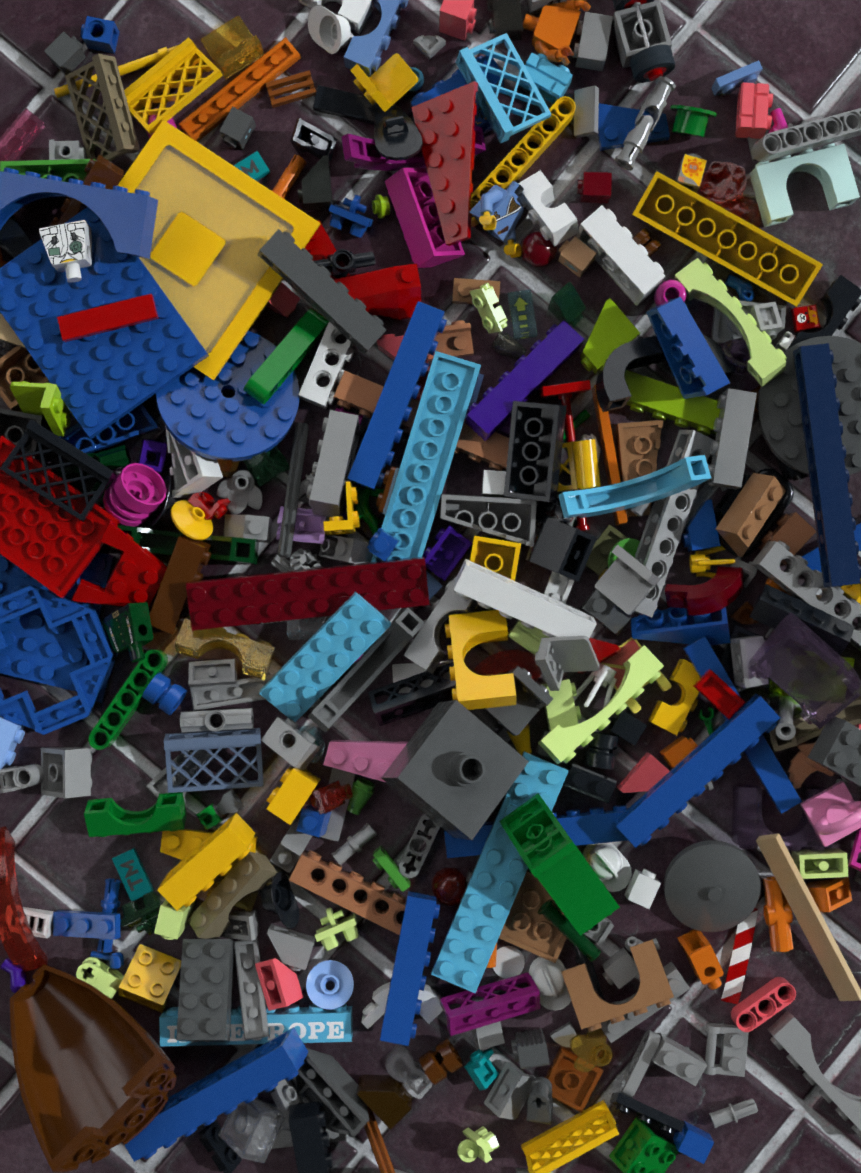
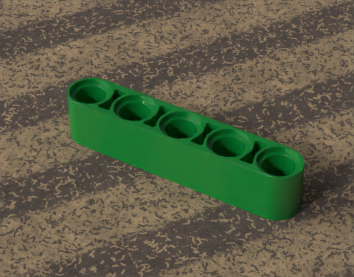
M310 308L251 376L243 391L264 405L321 339L329 321Z
M160 649L149 650L145 653V659L138 662L91 731L89 744L92 748L102 750L110 747L115 742L143 701L142 695L148 684L157 673H162L166 667L168 657L164 651ZM153 654H158L160 657V664L156 667L150 662ZM140 673L147 677V682L144 686L139 685L137 682V677ZM126 693H130L134 698L130 706L124 702ZM113 712L120 716L118 725L111 722ZM100 732L104 733L107 737L105 744L98 742L97 736Z

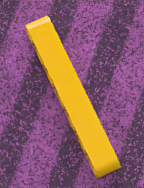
M567 96L560 97L549 108L552 114L551 117L535 124L471 194V209L480 201L481 194L488 192L492 186L498 185L507 190L512 181L517 182L571 123L576 108L572 98ZM566 108L570 113L562 114L559 112V109ZM551 125L554 130L546 131L543 126ZM529 142H535L539 145V147L533 149L530 148L527 144ZM520 159L523 164L516 166L512 163V160ZM498 176H505L508 181L500 183L496 178ZM472 217L471 227H475L479 222Z

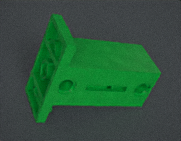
M539 793L499 821L535 878L537 877L580 936L620 908Z

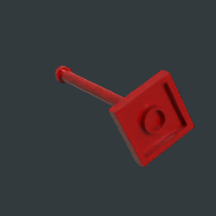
M590 380L544 386L538 389L539 399L558 396V400H561V405H567L564 427L566 443L576 441L570 398H572V394L591 390ZM576 516L578 526H575V528L581 531L589 530L590 526L587 524L586 517L579 518V516Z

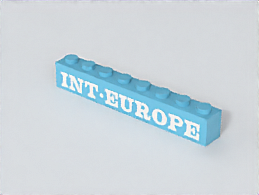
M291 1004L285 1008L269 1011L266 1005L270 1036L246 1041L244 1040L241 1006H239L238 1009H231L230 1042H181L176 1040L178 1007L167 1008L159 1017L160 1047L264 1044L293 1027L303 1043L352 1042V1006L344 1004L337 1009L326 1010L315 1004H311L309 1007H299L297 1004Z

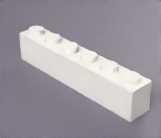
M467 559L464 560L453 583V590L456 591V595L466 600L470 597L478 601V605L485 609H491L492 607L498 610L499 614L505 618L512 619L514 617L521 620L520 623L530 629L536 627L543 630L542 633L548 637L587 636L590 638L597 625L593 616Z

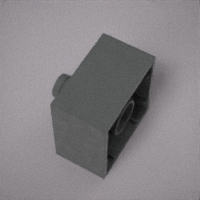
M457 700L440 702L434 707L381 778L453 838L473 840L529 761Z

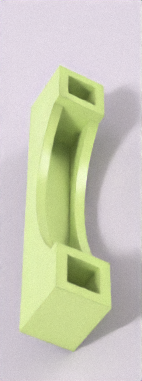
M696 258L675 274V280L682 283L685 287L686 297L689 301L694 298L710 304L721 311L736 326L749 351L750 360L747 363V370L763 387L786 370V355L781 349L774 348L771 344L770 336L765 331L761 332L756 327L757 322L749 313L747 315L741 309L740 301L735 296L731 297L727 293L726 285L722 280L719 279L717 281L710 266Z
M645 645L623 663L626 669L622 682L615 695L601 711L592 718L574 726L562 728L560 725H557L538 742L556 764L562 761L568 763L576 755L574 750L579 745L585 747L593 739L591 734L596 729L602 731L611 722L608 718L613 713L619 715L628 706L625 702L630 697L635 700L644 691L642 686L649 681L652 684L661 676L659 670L664 665Z

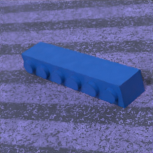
M408 891L380 1041L409 1046L410 1038L415 1039L417 1024L413 1023L415 1014L419 1015L422 1000L418 999L419 990L424 991L426 976L422 974L424 966H429L431 952H427L429 942L433 943L436 928L431 927L433 918L438 919L440 904H436V896Z

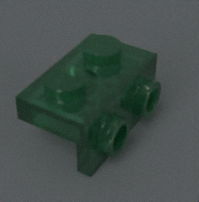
M277 446L266 453L263 452L252 456L251 459L243 460L259 487L266 485L277 475L288 471L290 468L285 456L280 453Z

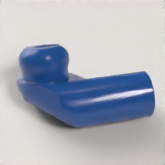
M731 274L728 275L725 285L735 289L741 301L751 302L755 294L750 282Z

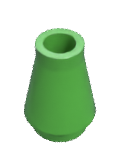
M360 777L357 778L356 782H353L347 807L349 812L356 815L360 814L375 792L374 783Z

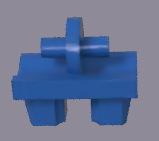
M355 195L353 200L344 199L343 205L350 207V209L337 204H331L329 212H332L329 225L341 230L345 220L349 219L353 221L349 233L359 238L363 237L367 227H371L374 220L356 213L357 210L365 213L367 206L360 204L361 196Z

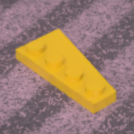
M188 829L162 831L160 852L183 860L213 832ZM256 836L253 837V845L249 848L250 852L256 853L258 837ZM236 859L231 864L232 868L224 876H227L229 872L237 865V863L239 862L238 859Z

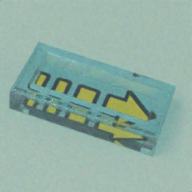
M531 289L508 292L514 340L537 337Z

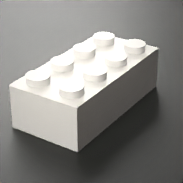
M601 205L580 224L579 233H577L576 237L597 253L595 257L597 263L631 301L638 306L661 284L665 278L664 270L659 263L653 262L647 256L648 252L641 244L637 245L632 239L631 232L625 226L621 227L615 214L610 209L606 210Z

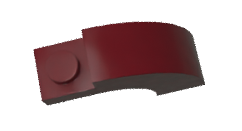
M718 567L717 573L712 579L699 585L666 584L665 596L667 607L688 608L689 615H704L721 610L731 604L742 592L744 587L743 569L741 567Z

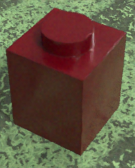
M583 172L581 180L577 181V194H581L580 202L608 203L611 198L612 173Z

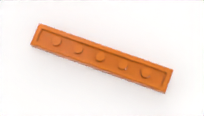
M285 37L178 124L187 136L198 142L226 119L232 106L239 109L266 87L265 83L275 80L301 59L299 52Z
M594 385L591 390L608 485L620 483L621 480L609 412H602L597 399L596 385ZM626 509L613 512L616 526L627 523Z

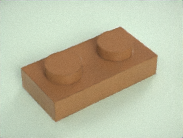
M454 278L452 303L474 305L469 291L479 289L485 283L493 286L499 300L500 281ZM499 301L493 304V306H499Z

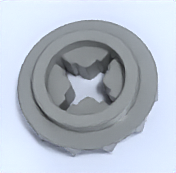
M300 548L290 557L292 571L324 568L321 566L323 561L317 559V554H311L310 549L304 551ZM306 562L307 564H310L312 567L310 568V566L306 565L303 566V564Z

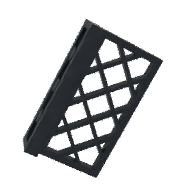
M31 419L26 426L27 430L0 467V470L84 522L109 483L112 484L116 474L105 465ZM29 438L38 442L39 451L26 454L24 445ZM42 445L45 446V447L48 448V449H47V450H43ZM56 453L60 464L46 467L44 454ZM40 455L43 467L29 470L27 458ZM62 458H64L65 460H67V461H69V462L63 463V459H62ZM23 459L25 471L15 473L8 469L14 460ZM73 465L78 467L80 477L67 480L64 467ZM61 468L63 481L50 483L47 471ZM83 471L88 473L89 475L84 476ZM44 472L46 484L38 486L32 484L30 474ZM27 475V480L21 476ZM95 478L102 482L97 491L87 493L85 480ZM81 481L84 493L70 496L68 484ZM64 485L67 497L54 498L51 487ZM47 488L48 493H46L42 489ZM85 497L87 506L80 514L73 510L71 500ZM68 501L69 506L65 505L62 502Z

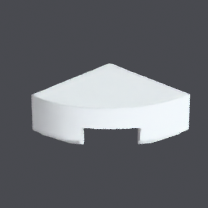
M786 331L774 348H779L785 352L795 335Z

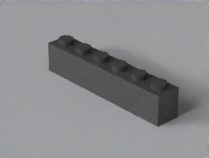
M278 229L259 250L257 255L363 354L366 353L386 331L382 320L376 315L371 316L365 310L366 306L362 301L357 298L354 300L348 294L349 290L341 282L336 283L330 277L331 273L324 266H318L312 260L313 256L306 249H300L294 244L295 239L288 232H282Z

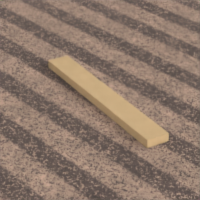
M780 834L759 836L756 842L839 1001H861V989Z

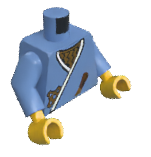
M512 181L507 190L498 185L492 186L488 192L482 194L480 201L470 211L484 230L503 243H507L504 246V252L510 255L511 258L520 257L522 253L520 244H514V242H516V224L524 212V208L517 199L524 188L515 181Z

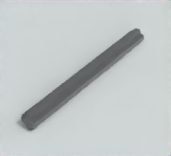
M297 423L295 426L277 552L279 557L289 558L292 550L309 429L306 423Z

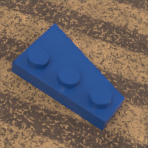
M599 103L597 135L600 151L624 147L623 142L626 136L636 126L635 120L640 112L639 109ZM644 111L643 115H650L653 118L649 112ZM661 114L656 126L649 134L647 143L669 139L670 134L666 114Z

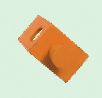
M693 929L678 937L677 939L702 985L707 984L710 990L719 988L722 984L719 977L723 976L724 972L711 944L703 933Z

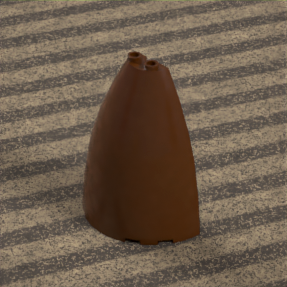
M44 964L35 971L32 976V983L23 985L10 998L11 1038L14 1065L21 1097L36 1138L52 1171L67 1172L78 1169L80 1163L90 1160L93 1164L107 1157L110 1154L109 1150L121 1142L124 1146L143 1131L169 1100L166 1095L169 1090L175 1087L177 1076L174 1073L175 1066L151 1035L120 1004L96 987L73 975Z

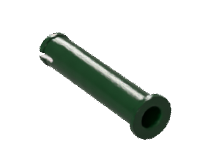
M551 899L547 900L540 907L538 914H542L590 962L600 955L601 950L584 934L581 936L578 934L570 921L552 904Z

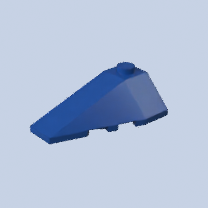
M670 607L662 611L656 609L652 618L643 615L631 618L632 639L691 644L705 636L710 645L731 643L726 607L704 615H689L688 608Z

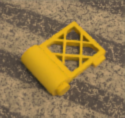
M595 439L563 443L562 448H567L568 458L564 464L561 463L560 474L563 470L570 474L572 485L563 486L559 482L558 491L585 490L601 486Z

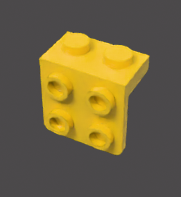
M398 53L391 56L370 77L365 74L358 64L351 69V72L356 77L353 82L362 92L366 90L364 96L372 105L377 103L384 112L393 106L419 80Z

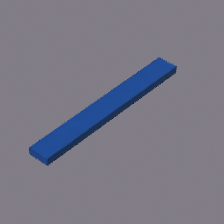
M705 636L683 648L700 678L710 668L740 696ZM762 734L758 738L759 742L751 749L746 748L744 753L779 813L782 814L802 802Z

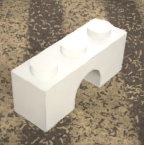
M299 0V3L310 9L318 5L323 6L330 1L338 2L342 5L338 15L345 17L349 22L350 30L358 34L361 33L373 11L372 0Z
M541 170L518 183L524 190L517 201L523 208L526 207L533 224L537 223L540 226L541 234L546 241L550 240L555 247L579 233L577 218L566 203L555 208L545 207L554 201L553 186Z

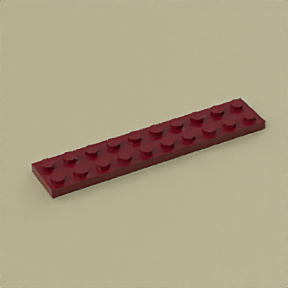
M425 557L186 583L192 631L332 616L355 591L378 611L430 605Z

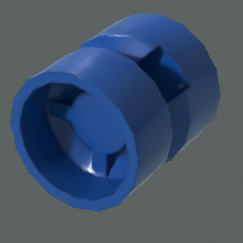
M159 672L148 684L142 698L153 705L159 703V708L170 716L181 704L187 690L179 684L171 685V679Z

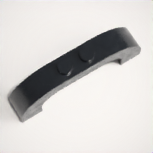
M656 334L647 338L637 337L619 346L609 355L596 381V394L602 412L623 408L631 398V393L625 381V371L667 361ZM703 335L729 380L736 371L732 360L717 342Z

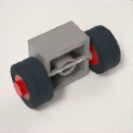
M612 0L616 12L613 15L611 28L622 68L631 66L633 77L638 83L651 82L659 76L664 77L672 72L675 68V61L671 50L672 42L660 0Z

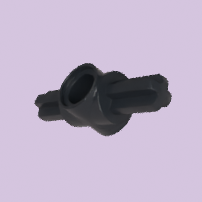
M340 249L334 254L328 255L327 259L314 262L318 266H324L331 273V276L344 278L349 273H355L356 268L375 265V255L373 252L353 254L351 251ZM336 261H343L346 267L339 266Z

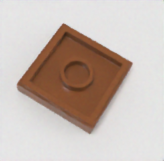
M560 1046L545 1076L552 1083V1098L582 1113L603 1073V1068Z

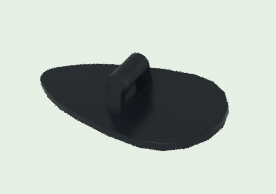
M395 105L391 106L386 112L380 107L374 124V140L378 153L384 158L394 161L414 157L423 147L422 136L414 122L402 109Z

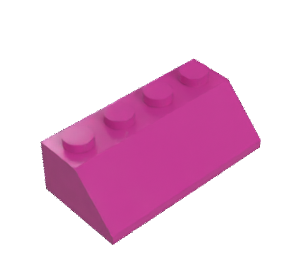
M402 168L385 180L388 194L394 206L414 264L417 263L418 268L434 267L465 255L461 242L451 246L445 243L427 168Z

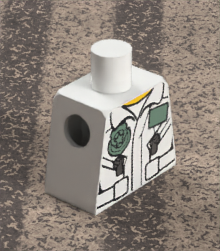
M85 220L40 228L39 232L52 266L58 272L65 271L68 282L81 281L80 268L92 265V231Z

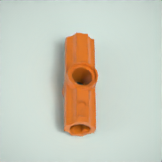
M775 876L763 879L766 903L763 906L765 922L769 926L771 950L773 952H788L793 949L790 925L793 922L792 909Z

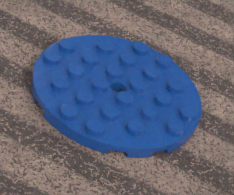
M248 331L214 381L192 367L157 392L158 411L170 434L188 450L213 460L243 461L251 459L252 456L263 452L266 453L274 448L291 429L299 406V385L295 371L288 376L264 405L244 392L243 389L248 380L276 348L269 340ZM233 389L235 395L231 398H226L222 395V390Z

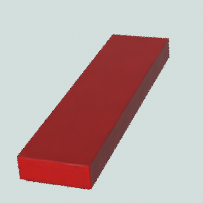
M147 294L59 316L57 319L62 340L69 342L159 319L153 295Z

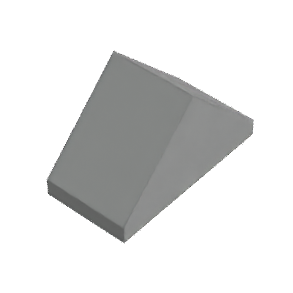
M257 909L230 912L228 918L231 925L223 932V938L256 940L260 933Z

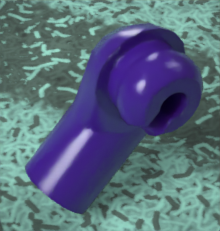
M6 958L0 968L10 974V990L16 993L26 984V971L23 967Z

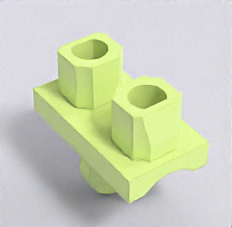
M329 907L326 909L327 916L321 918L320 922L322 926L330 924L316 930L317 934L314 935L316 941H321L326 951L339 945L335 934L343 931L347 942L359 937L357 916L352 914L337 921V919L344 917L343 911L340 910L334 913L333 909Z
M484 1126L476 1131L470 1128L465 1129L463 1134L469 1139L463 1140L459 1144L457 1149L459 1158L464 1162H472L477 1157L485 1163L492 1160L489 1153L499 1147L495 1135L491 1131L488 1132Z

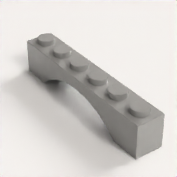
M787 1010L767 1029L773 1036L770 1040L779 1050L784 1048L789 1053L786 1058L796 1068L801 1066L805 1070L802 1075L812 1086L816 1083L819 1085L821 1096L829 1104L833 1101L838 1106L835 1111L845 1122L850 1119L854 1123L851 1128L861 1138V1096L841 1090L824 1077L815 1061L811 1045V1034Z

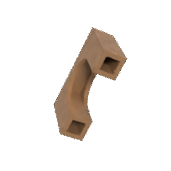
M653 939L630 947L640 975V986L637 994L626 1003L611 1004L600 998L593 987L586 964L561 971L581 1030L587 1028L588 1032L600 1029L602 1028L601 1023L610 1020L611 1024L625 1020L624 1015L633 1012L634 1016L648 1012L647 1007L656 1004L657 1008L671 1004L670 999L674 995Z

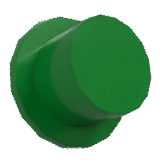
M671 105L670 109L676 111L672 132L704 138L708 118L716 117L717 113L702 108Z

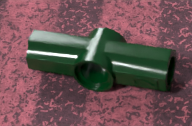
M125 445L95 454H87L112 471L131 464L130 454ZM75 465L64 467L67 480L80 477L79 468ZM58 468L57 474L63 479L61 468ZM83 471L84 476L89 475L88 473Z

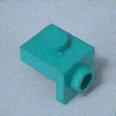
M491 1048L483 1051L476 1050L470 1055L471 1060L464 1066L480 1091L486 1090L499 1075L489 1060L494 1053Z

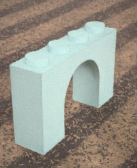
M835 143L823 146L821 150L813 151V149L801 152L798 156H784L771 163L769 161L759 162L749 174L764 228L784 223L794 215L786 189L787 178L794 172L810 173L820 181L829 210L852 205L860 198L845 144L835 146Z

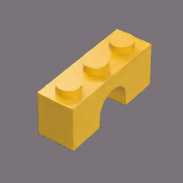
M679 659L669 680L679 685L681 689L680 700L672 705L658 700L648 719L649 722L676 736L678 732H683L688 722L686 717L689 711L693 712L698 703L696 697L699 691L693 685L700 677L692 663L685 659Z

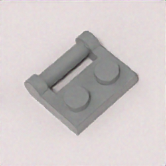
M706 1023L705 1031L708 1034L705 1063L707 1067L703 1073L707 1075L720 1074L745 1077L749 1032L741 1031L736 1025ZM717 1034H722L720 1064H714Z

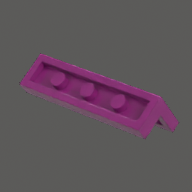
M529 972L480 986L477 988L476 993L467 990L440 998V1005L447 1017L449 1034L453 1036L540 1009V990ZM527 982L529 986L526 988L516 987V985ZM498 990L507 991L502 995L494 994ZM477 996L484 998L479 1002L472 1001V998ZM458 1003L461 1004V1007L450 1010L448 1005Z

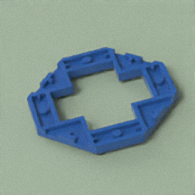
M30 585L0 598V624L38 608L41 609L49 629L72 620L90 661L89 665L69 673L78 695L40 711H36L27 690L5 699L0 688V716L5 720L20 726H26L35 730V732L45 735L90 715L113 659L114 651L96 610L69 599L60 598L58 595L37 586ZM0 629V650L8 647Z

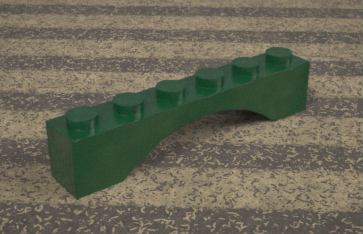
M118 525L119 529L125 534L128 533L132 536L138 545L143 549L146 548L152 554L172 556L178 537L184 535L180 532ZM209 536L207 539L201 540L211 545L208 551L211 552L209 560L257 565L259 541L256 539Z

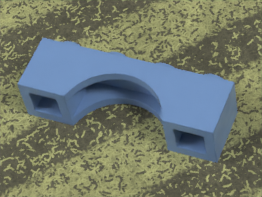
M373 0V5L381 15L380 23L371 33L352 37L344 55L346 68L352 69L358 64L368 77L372 75L373 71L378 70L381 63L380 55L383 50H387L391 40L389 35L392 29L396 30L400 21L399 13L402 8H406L409 0Z

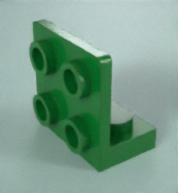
M636 1117L609 1157L623 1173H665L679 1152L675 1144L655 1135L645 1123L637 1120Z

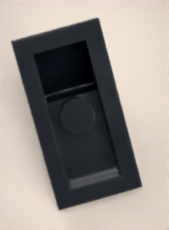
M297 118L290 140L296 152L299 154L309 152L320 159L328 155L329 161H331L337 139L303 119Z

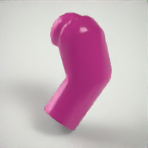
M781 108L770 112L774 125L768 133L788 128Z

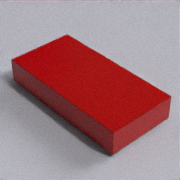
M710 668L693 685L727 719H730L746 703Z

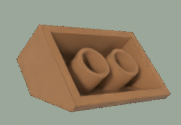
M753 473L716 527L719 534L739 557H743L786 492L775 476Z

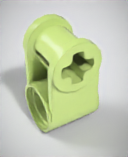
M95 957L86 958L76 971L78 979L96 987L111 999L119 989L124 977L118 970L111 969L110 966ZM88 967L93 969L91 973L87 972Z

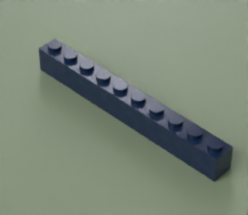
M829 343L800 346L793 351L823 585L824 588L860 584L861 566L857 560L859 545L854 537L856 522L851 514L853 499L851 493L848 492L847 483L850 477L849 471L845 469L846 448L842 445L841 438L843 425L839 421L838 416L840 401L835 393L837 378L832 370L834 355L829 348Z

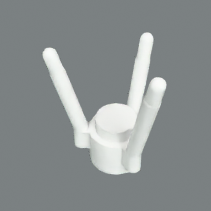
M600 663L599 670L592 671L589 677L577 689V696L573 697L574 701L593 680L595 685L584 703V707L589 706L600 685L606 688L607 684H609L604 700V708L611 699L613 687L617 681L614 678L616 671Z

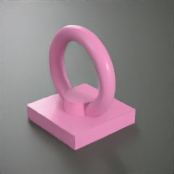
M843 781L800 803L824 847L861 828V801H854Z

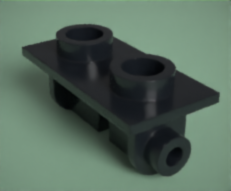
M216 1120L208 1129L204 1128L198 1133L200 1136L199 1141L202 1142L208 1153L211 1151L215 1152L211 1158L217 1165L219 1172L232 1173L242 1159Z

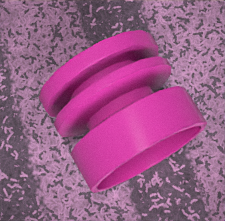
M129 464L104 492V507L121 524L136 527L142 525L166 498L167 489L164 480L153 468L145 464Z

